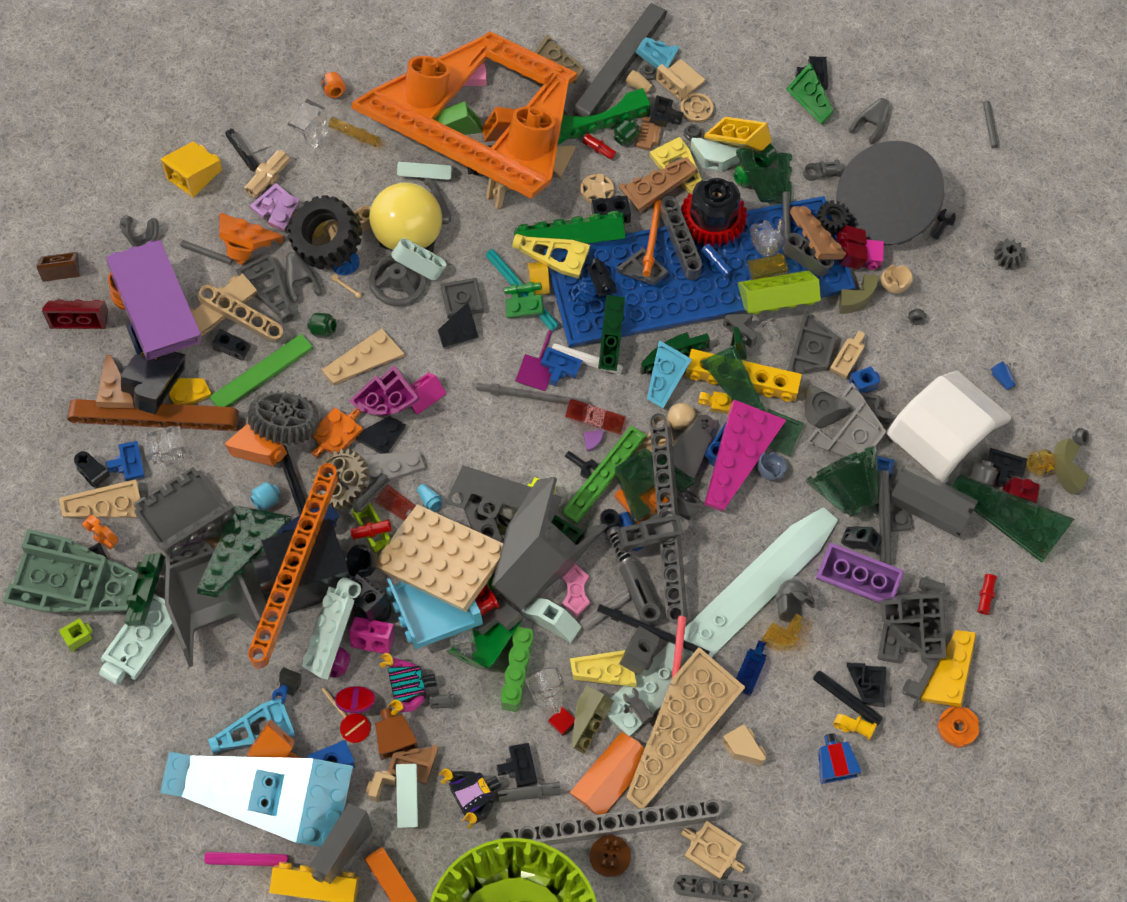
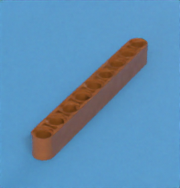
M73 399L69 404L67 420L71 423L78 422L82 424L115 425L116 423V425L134 426L135 424V426L153 427L154 425V427L172 428L173 426V428L191 429L192 427V429L210 430L211 428V430L229 431V429L230 431H236L239 410L233 407L162 404L158 412L153 414L139 410L135 405L134 408L97 407L96 400Z

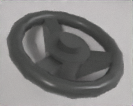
M392 255L387 256L372 268L369 276L370 290L377 299L385 304L393 306L408 305L417 300L425 291L427 277L419 274L420 283L415 291L409 282V277L406 273L407 267L398 262L392 264L388 271L376 280L377 274L383 266L397 262ZM388 285L396 291L404 290L408 297L400 299L389 298L383 295L378 288Z

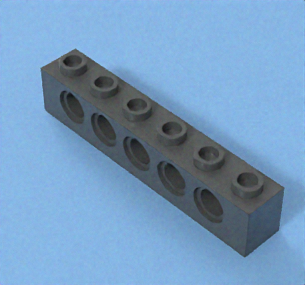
M458 493L462 503L464 501V495L462 493ZM471 493L465 507H463L470 528L484 535L491 533L493 536L490 538L503 543L505 537L503 534L500 535L498 531L500 529L498 518L487 517L484 521L479 520L480 516H484L478 513L480 503L475 504L472 501L475 499L482 501L483 497ZM486 503L483 506V511L488 514L494 512L493 504ZM493 589L494 595L500 593L496 589Z

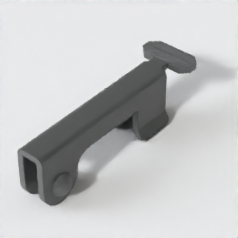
M921 655V661L928 667L919 684L911 679H907L904 684L902 693L916 699L913 704V710L916 709L941 658L926 659Z

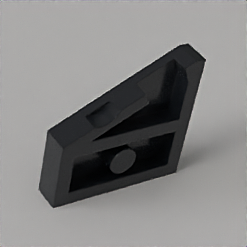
M388 416L364 429L356 437V440L380 454H386L404 431L406 424Z

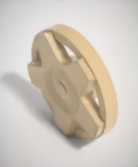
M691 93L683 98L680 111L684 113L683 117L690 122H704L713 113V102L704 94Z
M592 174L583 179L580 192L585 201L592 203L591 198H606L605 194L609 192L611 193L607 198H612L614 185L604 174Z

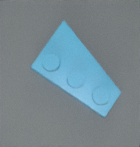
M660 340L647 399L664 408L692 359Z

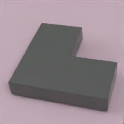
M498 597L496 600L500 608H494L486 612L485 616L482 617L483 624L474 627V629L481 635H484L498 623L509 631L523 617L518 611Z

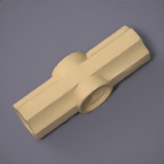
M277 150L266 163H261L258 166L255 176L244 187L245 191L251 197L258 198L268 185H273L278 180L279 173L290 162V157L284 151Z

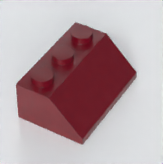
M57 299L55 301H48L42 308L43 315L50 329H106L108 308L105 301L97 299L93 301H83L80 299L64 301Z

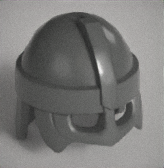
M796 576L793 579L784 581L780 585L776 593L780 620L785 622L802 620V604L805 602L809 607L815 608V600L811 594V589L803 579Z

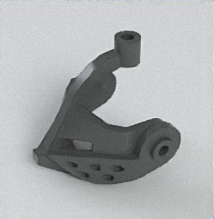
M128 215L121 218V232L128 239L132 247H139L149 241L156 240L159 233V222L156 218L148 220L146 232L136 237L131 228L133 218Z

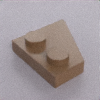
M432 745V747L424 749H411L408 752L393 753L388 772L396 777V764H417V783L427 785L437 755L438 745Z

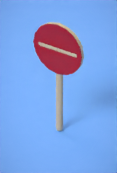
M323 687L321 689L322 692L344 717L340 725L342 737L350 743L364 741L370 733L368 719L358 713L347 716L344 711L339 710L333 697Z

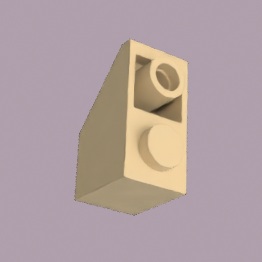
M745 724L723 736L722 743L732 759L762 766L766 761L767 755L761 745H757L754 740L756 738L750 728L747 729Z

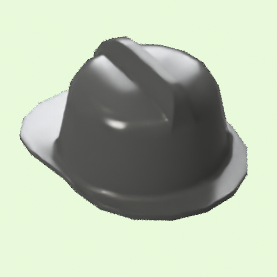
M676 484L679 515L687 520H692L700 508L705 507L704 502L700 501L684 487Z

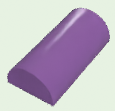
M830 542L816 579L881 604V600L896 595L904 570Z

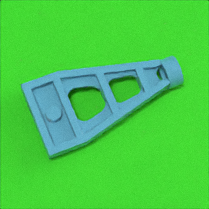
M281 697L259 705L214 737L209 738L208 742L212 753L216 754L224 750L251 747L259 736L252 733L251 724L260 717H265L267 721L271 719L290 737L295 736L284 704H281ZM245 727L248 738L241 741H233L231 737L232 732ZM221 740L222 745H218L217 741Z

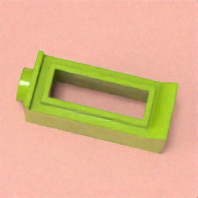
M371 503L362 512L355 513L354 509H351L358 526L364 525L361 519L368 515L373 523L381 522ZM387 532L381 533L382 539L374 542L370 536L365 537L370 547L376 553L383 550L390 543L391 540Z

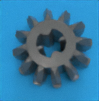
M1006 238L1004 242L1000 241L994 249V260L998 261V266L1003 264L1004 269L1009 266L1013 270L1015 266L1019 267L1022 264V261L1025 259V248L1021 247V242L1016 243L1015 238L1012 241Z

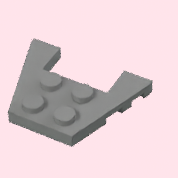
M851 383L841 397L856 407V411L833 440L816 428L806 442L864 462L885 435L886 430L855 385Z

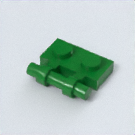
M528 282L526 285L519 286L518 284H512L511 287H505V294H512L513 297L512 299H505L506 317L508 319L544 314L543 296L541 294L536 295V290H542L541 282ZM528 292L529 296L520 297V293Z

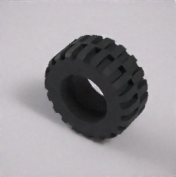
M322 195L321 198L316 196L312 198V201H305L301 208L298 207L295 210L297 213L295 216L292 215L290 219L292 224L288 226V231L291 233L288 235V239L291 242L292 249L308 265L322 270L326 267L329 270L333 269L335 265L337 267L342 266V262L345 260L348 262L351 259L350 256L353 253L356 254L358 251L356 247L361 244L362 240L359 237L362 235L361 223L357 215L344 201L334 196ZM338 220V230L335 237L324 245H313L312 237L315 229L324 221Z

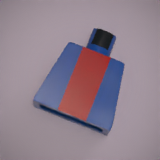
M835 733L825 735L826 746L820 747L818 751L820 783L826 784L858 778L861 774V769L848 742L838 743Z

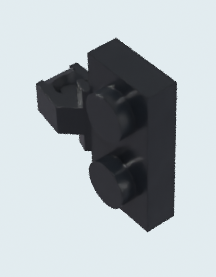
M809 56L808 64H812L824 90H827V58ZM797 67L795 78L805 67Z
M656 95L649 122L666 127L668 122L680 125L684 113L672 108V99Z
M994 448L989 449L987 461L993 462V467L998 469L997 486L1003 487L1007 478L1011 479L1012 475L1020 478L1023 477L1027 458Z
M529 743L509 746L510 758L506 759V763L497 765L498 776L509 774V778L515 777L516 787L537 784Z

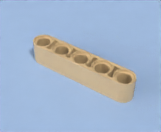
M212 285L201 287L198 299L205 306L269 342H276L282 336L283 328L279 323ZM209 291L212 294V298L207 299L203 297L202 293ZM225 300L228 302L229 307L222 308L219 302ZM243 310L245 317H238L236 311ZM252 320H260L262 326L255 327L252 323ZM269 329H276L278 336H271Z

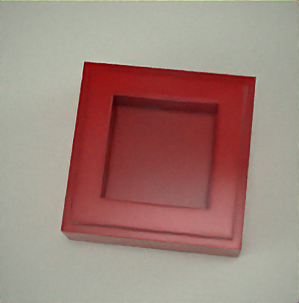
M561 707L548 720V723L563 736L574 725L575 718Z

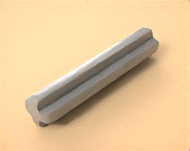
M624 589L603 605L613 610L617 609L630 599V595ZM596 609L582 619L580 625L584 631H587L607 615L598 612Z

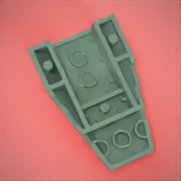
M31 529L27 530L22 544L24 553L14 582L8 585L3 603L41 612H109L128 610L126 599L128 595H133L139 576L137 572L106 559V557L98 555L66 537Z

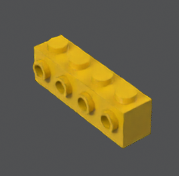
M279 862V865H275L272 869L269 893L330 902H356L360 876H355V872L342 871V874L339 873L331 884L325 881L321 883L312 877L309 865H300V868L292 867V863Z

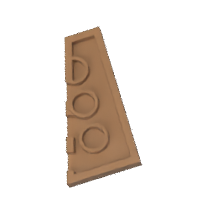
M685 157L666 165L662 170H654L649 172L650 175L643 178H635L631 183L626 185L623 183L618 186L640 213L698 173V170Z

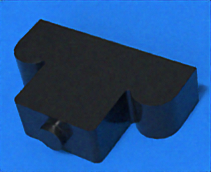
M172 352L157 357V360L151 359L148 361L145 356L134 355L128 365L124 366L122 370L121 391L134 395V405L137 409L156 414L185 369V354Z

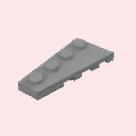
M419 451L362 456L368 464L366 468L370 470L366 474L370 480L365 481L368 487L362 490L369 488L380 475L386 474L390 481L425 470Z

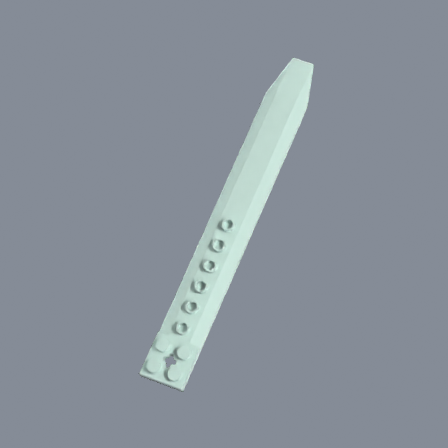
M823 507L791 525L685 627L684 640L709 650V656L712 658L776 595L784 581L793 579L820 552L838 519ZM668 643L652 659L653 663L648 671L644 669L640 676L638 674L635 675L637 687L623 686L611 698L614 702L606 717L626 735L631 737L643 724L634 711L632 714L630 712L624 713V706H630L631 704H627L624 701L623 694L626 693L629 698H633L632 689H637L639 693L638 698L643 700L654 715L661 708L671 683L675 651L674 644ZM684 648L681 667L693 654V652Z

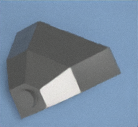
M943 590L911 592L881 600L882 621L896 631L901 638L908 644H911L926 659L946 658Z

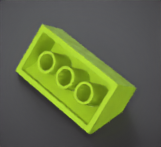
M809 270L738 282L744 309L750 314H759L763 310L777 311L781 307L795 308L799 304L813 305L815 302L821 301L819 279Z

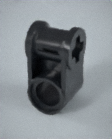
M81 451L75 455L74 463L78 472L93 488H97L110 477L107 469L98 463L88 452Z

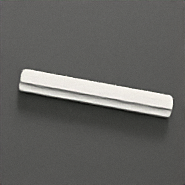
M556 343L553 344V349L581 359L582 364L598 368L599 357ZM618 363L617 371H604L620 375L623 370V365Z

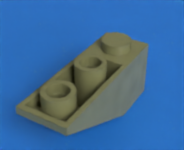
M586 685L576 704L571 746L582 754L589 748L592 739L600 729L601 723L614 702L605 694Z

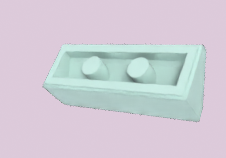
M399 162L397 175L451 179L453 167L451 165Z
M396 764L397 828L418 827L417 764Z

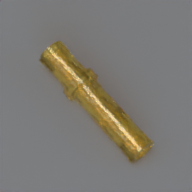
M332 117L329 121L328 126L330 128L354 137L358 142H364L373 147H377L380 142L379 136L367 132L364 128H357L335 117Z

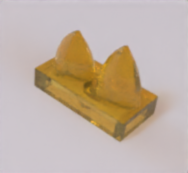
M783 253L750 260L747 263L752 280L788 272V266Z

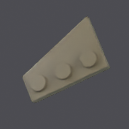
M547 34L535 53L577 72V79L572 82L576 84L584 73V67L571 55H567L562 50V47L559 44L556 45Z

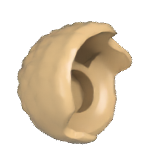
M891 265L882 273L880 281L888 292L900 294L910 287L913 275L911 270L905 265Z

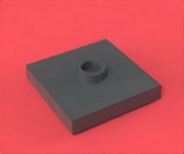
M477 278L440 284L447 319H450L467 303H469L472 314L484 312Z

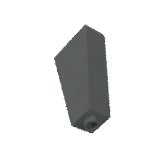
M348 803L309 865L312 877L316 881L321 883L325 881L331 884L371 834L373 829L367 811Z

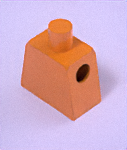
M271 719L247 753V756L300 758L291 752L295 741Z

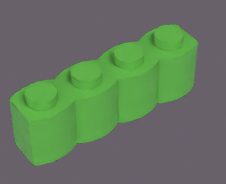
M518 627L513 634V647L509 653V666L505 672V685L501 691L502 710L517 712L521 706L526 671L529 667V654L533 647L532 629Z

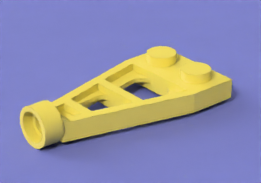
M680 137L650 151V157L661 170L670 162L680 157H687L696 167L689 148ZM699 172L693 175L694 181L690 183L685 181L680 186L692 194L696 184L702 180Z
M516 234L512 248L520 250V252L563 275L579 279L590 245L574 240L525 237ZM535 245L548 246L546 255L534 252ZM556 248L566 249L568 253L565 261L558 262L551 257L552 250Z

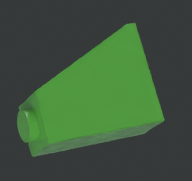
M465 101L441 110L434 119L464 135L483 133L480 117Z

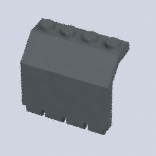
M194 467L181 474L184 479L183 481L177 476L167 482L165 486L168 490L165 491L161 486L149 493L150 501L144 496L133 503L136 508L134 514L156 545L167 555L179 552L185 544L197 541L201 534L213 531L217 524L222 521H229L235 514V507L232 502L229 501L226 505L202 471H196Z

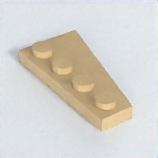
M381 328L323 368L322 373L334 386L354 378L360 373H366L375 367L386 365L392 360L405 357V354Z

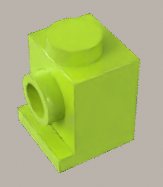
M80 618L59 630L71 652L76 651L75 649L93 639L90 635L93 633L88 622L83 623Z

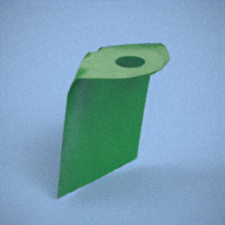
M522 620L509 631L498 623L484 635H481L474 629L471 644L472 660L457 652L455 646L458 641L451 650H447V653L477 669H486L494 664Z

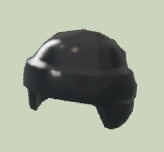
M363 544L354 545L349 550L347 556L344 557L349 574L354 577L357 574L361 578L370 576L375 571L378 562L374 549Z

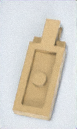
M858 331L854 339L849 338L846 340L829 371L847 379L865 345L862 344L865 333Z

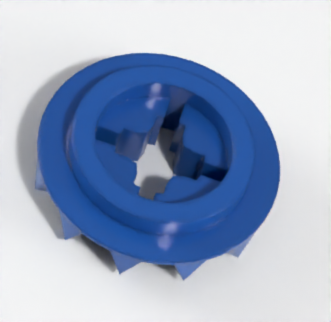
M353 253L350 256L349 263L345 262L340 267L335 265L332 270L339 275L354 273L360 265L358 254Z

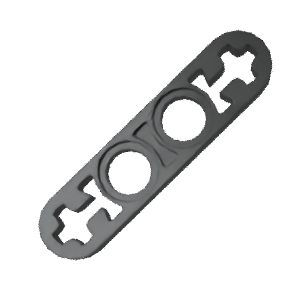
M680 875L673 884L674 890L678 895L729 902H752L756 894L754 886L747 882L691 875ZM681 880H685V884L692 885V881H696L695 892H691L692 887H686L685 890H681V886H678L677 883L679 884ZM705 882L709 885L710 891L708 893H701L698 885ZM720 886H729L731 893L728 896L721 895L719 892ZM734 886H738L737 891H743L744 888H748V892H751L752 895L750 894L748 898H744V894L737 893L736 897H733L735 892Z

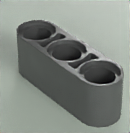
M797 233L789 234L782 246L783 253L814 274L822 277L826 276L833 266L834 259H817L815 257V249L812 250L808 245L810 241Z

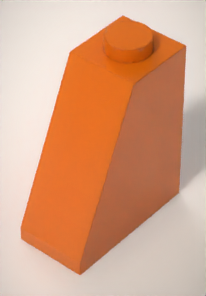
M494 108L482 126L484 142L497 141L510 126L513 112L516 109Z
M248 424L224 443L230 455L274 466L287 455L283 443L282 445L280 442L273 444L271 440L266 441L265 437L259 438V434L255 435L254 430H251Z

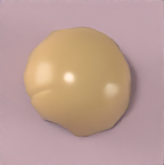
M687 403L675 404L669 409L667 415L671 427L678 431H685L697 417L694 408Z

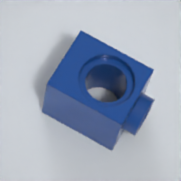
M870 366L852 373L849 383H853L862 395V392L869 393L878 389L880 376Z

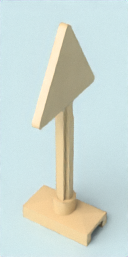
M557 146L553 172L558 178L562 177L576 146ZM489 178L486 199L493 198L496 201V210L503 206L505 192L509 188Z

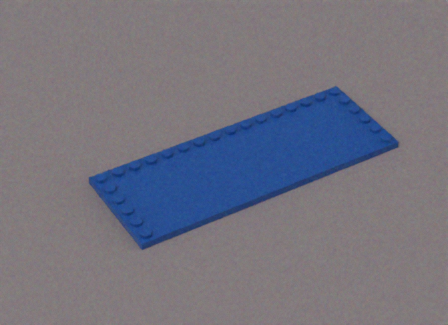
M821 196L790 202V210L793 206H805L811 210L812 215L816 218L818 209L822 204L824 205L826 198ZM783 204L746 211L747 222L738 239L735 238L733 243L728 241L727 246L721 243L720 248L718 244H714L713 248L719 255L721 254L724 257L723 260L733 269L732 274L727 278H724L718 269L710 264L711 261L701 252L704 242L697 244L698 240L695 239L693 242L702 262L701 273L696 280L687 279L682 271L666 227H660L657 230L653 257L668 271V275L656 285H651L617 272V267L640 249L644 248L647 251L650 229L628 233L624 239L585 243L590 245V249L579 279L563 275L548 267L568 347L601 342L606 296L599 298L586 268L592 264V260L595 258L602 262L604 261L617 292L610 295L625 297L621 337L722 318L726 315L748 313L743 306L738 282L808 271L807 268L790 257L786 258L782 251L784 244ZM790 214L791 233H797L804 237L802 234L803 228L797 226ZM831 214L827 215L826 218L833 222ZM833 233L831 237L837 242V236ZM556 248L552 250L551 257L558 262H564L568 251ZM834 259L833 266L826 276L822 277L814 274L819 279L821 298L839 295L842 289L855 290L849 267L839 265V259ZM582 281L592 286L594 291L593 300L590 303H585L584 306L572 301L573 297L571 296L572 288L576 284L580 285Z

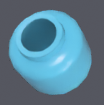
M264 482L252 490L250 499L258 510L266 511L279 502L278 495L281 493L275 484L271 485L268 482Z

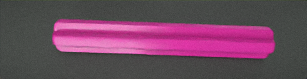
M206 852L204 862L205 864L275 866L279 865V862H288V855Z

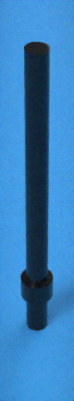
M602 604L598 606L597 611L611 617V620L621 621L635 628L641 626L660 637V639L674 645L676 643V636L627 616L623 614V611L616 608L613 610ZM684 640V649L694 653L699 648V646ZM700 647L705 653L710 654L709 650Z

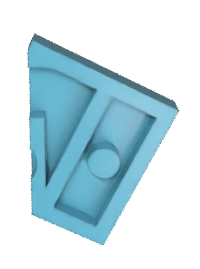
M645 37L635 53L656 69L661 64L668 68L679 47L676 45L673 47L667 46L665 42L654 41Z

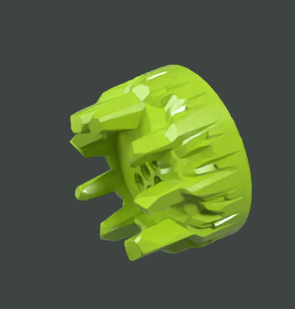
M523 838L497 839L470 849L448 867L439 879L430 902H597L589 881L569 857L545 843Z

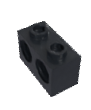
M618 195L612 198L592 200V214L599 213L601 216L608 215L607 213L611 211L623 212L625 224L630 223L631 211L628 196Z
M357 574L351 580L360 585L361 592L356 598H352L355 600L352 607L372 622L388 607L385 600L387 596L381 589L378 588L376 590L366 577L363 579Z

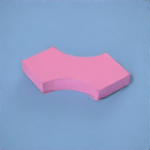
M574 564L562 576V580L565 582L568 590L562 605L577 618L590 605V601L584 592L589 575L578 565Z

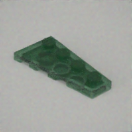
M735 345L700 361L732 401L736 400L766 412Z

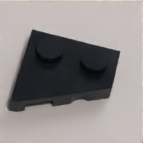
M469 303L465 304L437 330L443 348L479 338Z

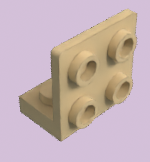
M682 59L678 60L670 68H666L661 64L657 68L656 81L679 101H682L685 96L691 94L705 82V79Z

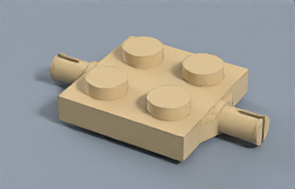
M708 821L696 834L686 827L682 831L681 835L691 840L690 847L684 858L710 875L721 879L724 872L730 867L740 873L745 869L746 866L735 860L742 843Z

